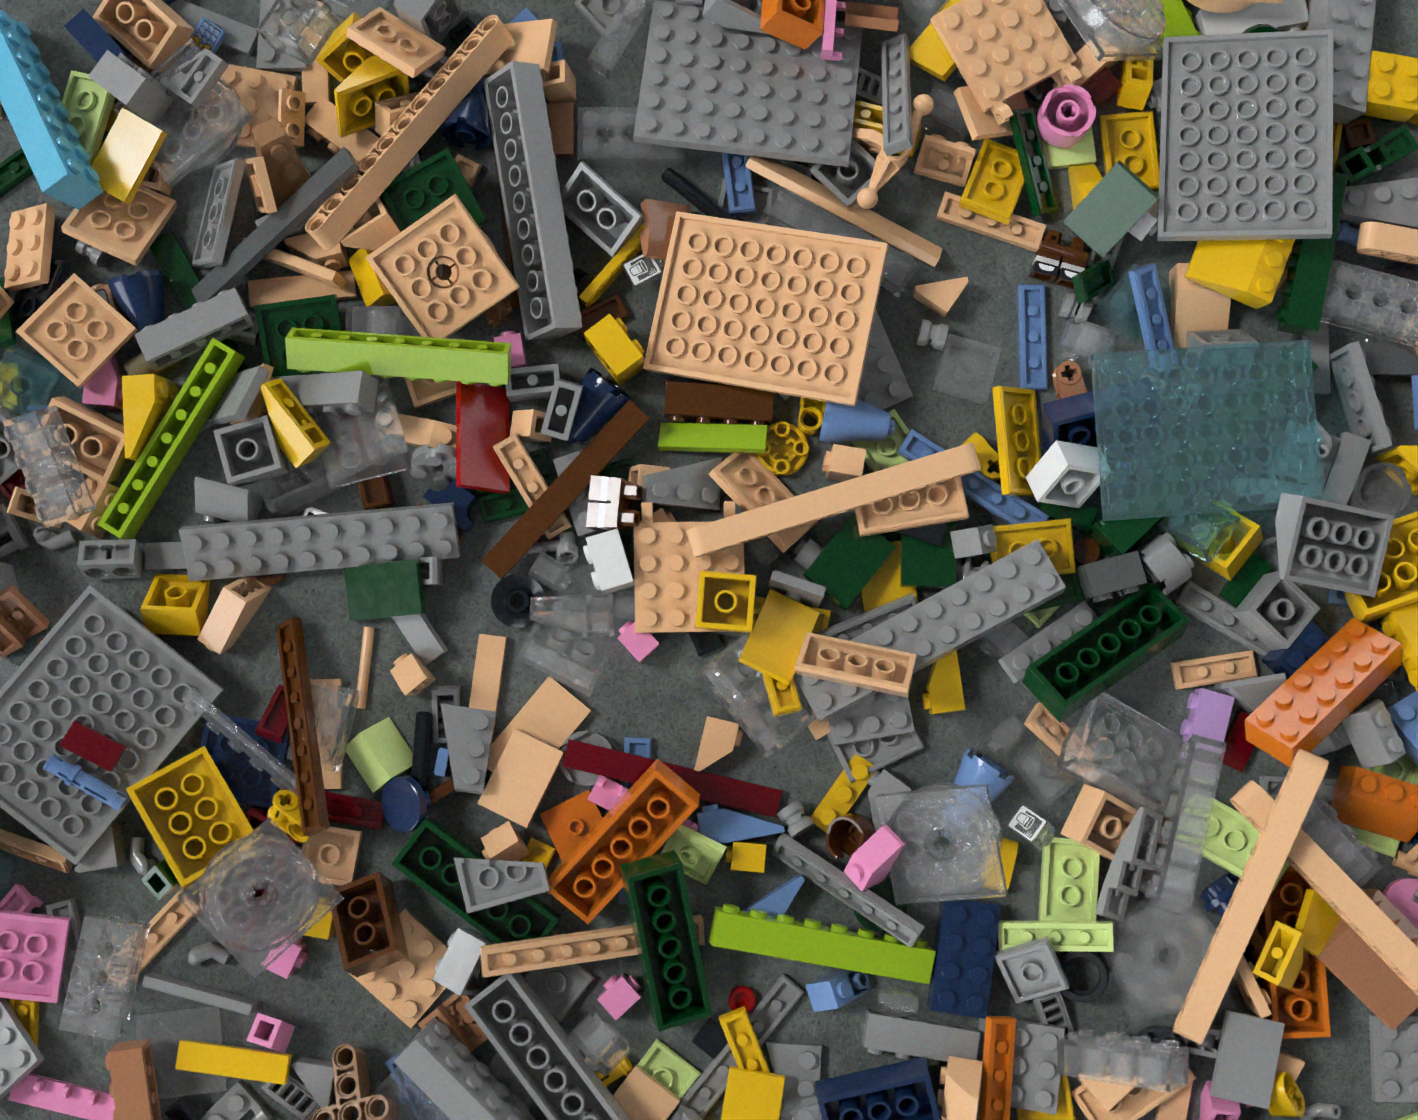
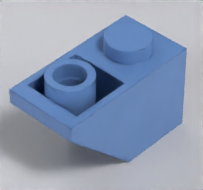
M845 969L821 976L805 985L814 1012L838 1009L872 990L867 973Z

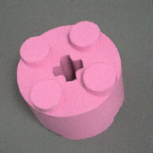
M1067 84L1063 85V87L1054 88L1046 95L1036 116L1040 136L1047 143L1055 147L1072 148L1084 138L1093 124L1096 108L1091 100V95L1080 86Z

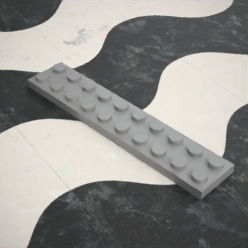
M453 502L183 526L179 529L189 581L358 567L360 565L422 557L449 559L459 558L461 555Z

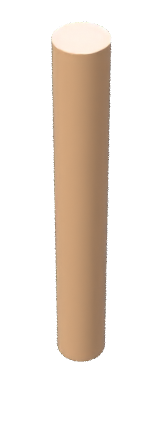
M364 627L355 708L366 709L374 627Z

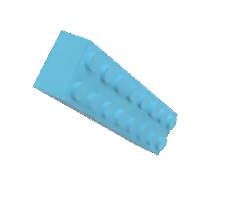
M0 10V102L42 192L80 210L103 193L99 183L100 177L89 162L90 156L79 141L80 135L69 120L70 114L59 99L60 93L49 78L50 72L39 57L41 53L30 38L31 32L23 22L15 21L5 11Z

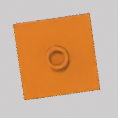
M590 789L539 814L562 862L603 818L597 804L587 799Z

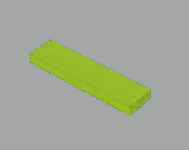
M661 422L658 448L659 451L766 454L768 426Z

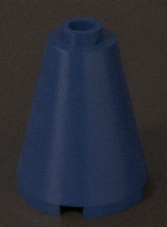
M485 75L440 125L439 131H442V138L456 147L464 148V143L476 145L474 150H482L491 145L493 137L483 82L487 79Z
M160 269L136 272L137 274L129 276L124 274L107 280L108 287L126 320L138 330L136 333L142 331L148 325H155L165 320L164 284Z
M592 367L588 369L581 383L584 387L568 439L574 444L577 441L581 443L586 441L606 425L629 400L633 402L630 396L610 379L601 378L603 374Z

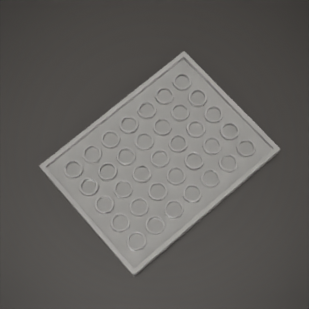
M653 1L633 135L634 142L848 167L862 27L846 26L844 22L835 21V28L844 29L843 37H834L833 51L843 53L842 60H821L822 34L804 50L770 34L725 28L702 16L703 5L699 7L679 5L676 2Z
M1334 29L1163 37L1159 169L1160 198L1158 202L1157 241L1331 238Z
M89 585L0 689V808L73 864L77 865L130 803L131 798L128 797L118 812L73 785L67 786L64 784V780L43 770L49 757L54 753L74 766L79 765L89 775L128 795L126 788L156 772L224 689L98 589ZM77 720L127 746L112 772L59 746L73 721Z

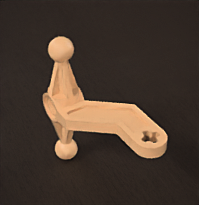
M927 94L918 95L912 103L913 147L922 116L928 115L934 107L932 98ZM853 127L852 138L867 152L879 153L876 157L869 186L860 190L857 195L859 206L864 209H871L878 202L877 192L906 164L913 147L903 150L899 156H887L883 150V134L872 129Z

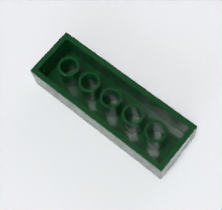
M1150 582L1142 587L1140 591L1135 592L1027 666L1022 683L1060 723L1181 638L1190 619L1158 587Z
M432 817L424 819L391 863L495 944L547 937L562 917L535 895L467 913L454 858H485Z
M674 850L619 865L651 1017L658 1031L712 1016L694 919L680 858Z

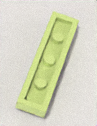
M999 920V950L1048 936L1054 951L1114 952L1112 921Z

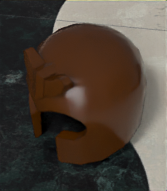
M849 813L835 818L828 825L826 844L830 854L839 859L844 858L845 853L851 858L853 853L875 834L874 826L866 817L857 813Z

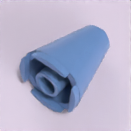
M857 399L856 407L826 402L819 441H886L887 436L893 435L896 420H891L890 413Z
M969 747L964 752L944 808V812L947 814L946 819L957 827H960L961 824L968 826L1015 779L1013 775L1006 777L1005 775L1008 770L982 754L981 759L973 755L975 749Z

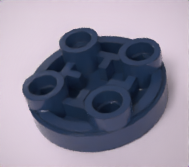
M410 775L392 778L387 782L382 793L381 802L385 819L398 832L404 833L417 830L426 817L427 808L431 805L430 794L423 791L420 784Z

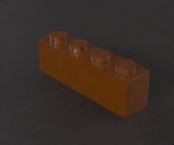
M666 381L665 418H670L669 421L672 423H685L686 419L696 420V423L712 424V421H720L723 424L749 423L750 425H771L774 392L739 386Z

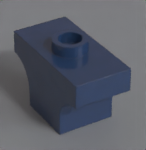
M455 480L442 491H434L429 488L423 495L431 504L453 502L456 524L467 533L474 527L470 518V511L478 499L465 488L456 487Z

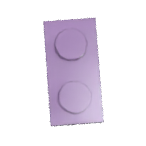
M1203 688L1195 689V692L1189 695L1187 701V708L1190 709L1188 719H1184L1181 725L1180 734L1184 735L1182 742L1210 750L1222 751L1235 697Z

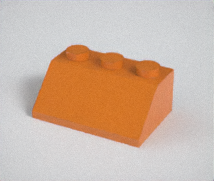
M1341 765L1328 819L1408 843L1418 831V785L1357 766Z

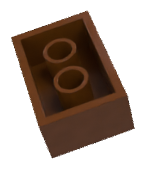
M378 871L327 891L342 964L346 972L355 977H360L409 958L394 890L389 878Z

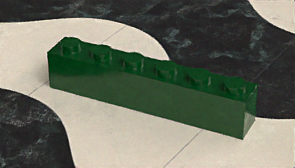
M1333 172L1331 238L1295 239L1292 253H1290L1285 268L1288 269L1287 279L1283 281L1280 293L1284 295L1282 305L1278 307L1276 312V321H1279L1278 331L1310 337L1319 331L1348 177L1347 174Z

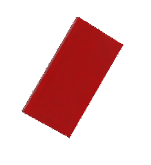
M458 381L456 383V487L506 494L510 492V475L493 449L495 444L509 437V399L506 395V389L479 383L463 384Z

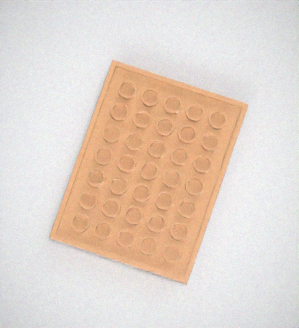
M676 211L643 369L856 407L889 247L888 243Z

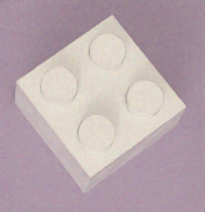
M1056 440L1026 476V479L1037 502L1080 508L1111 471L1099 448Z
M618 528L587 537V545L583 546V550L589 565H594L595 571L591 572V577L597 591L601 590L604 595L633 587V575Z

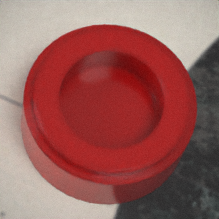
M739 985L729 993L728 1003L732 1011L745 1006L747 1013H750L756 1005V996L750 987Z

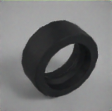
M1065 951L1059 959L1064 973H1066L1068 963L1073 959L1087 958L1098 968L1099 979L1097 984L1088 990L1076 989L1069 983V989L1061 991L1062 994L1072 1001L1081 1003L1096 1000L1103 994L1109 983L1110 969L1107 960L1100 952Z

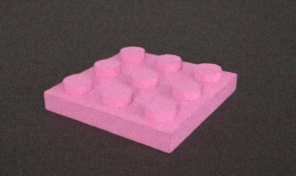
M0 910V998L57 1003L59 1001L71 924L70 917Z

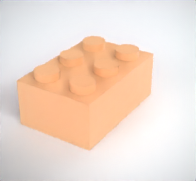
M103 0L93 15V18L146 67L163 72L169 70L195 30L163 0Z
M66 396L51 399L30 445L31 448L105 484L117 480L126 461L124 425Z

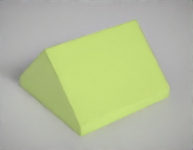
M390 717L360 732L344 747V750L373 793L385 786L389 780L400 776L412 767L413 752Z

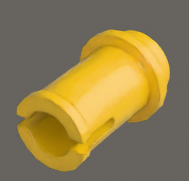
M618 1055L614 1062L600 1071L598 1070L596 1074L607 1087L623 1075L627 1077L633 1066L626 1055Z

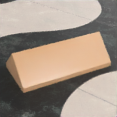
M806 632L795 664V671L797 675L908 698L917 654Z

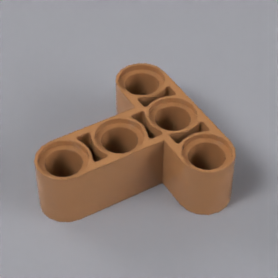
M350 1044L339 1045L332 1055L336 1105L318 1109L313 1114L311 1120H327L329 1116L332 1117V1120H352V1115L356 1109L359 1112L357 1120H395L399 1114L397 1101L383 1095L371 1096L368 1062L365 1051ZM352 1052L353 1059L351 1063L347 1065V1057ZM355 1080V1090L350 1094V1084ZM382 1103H385V1112L382 1116H379V1107Z

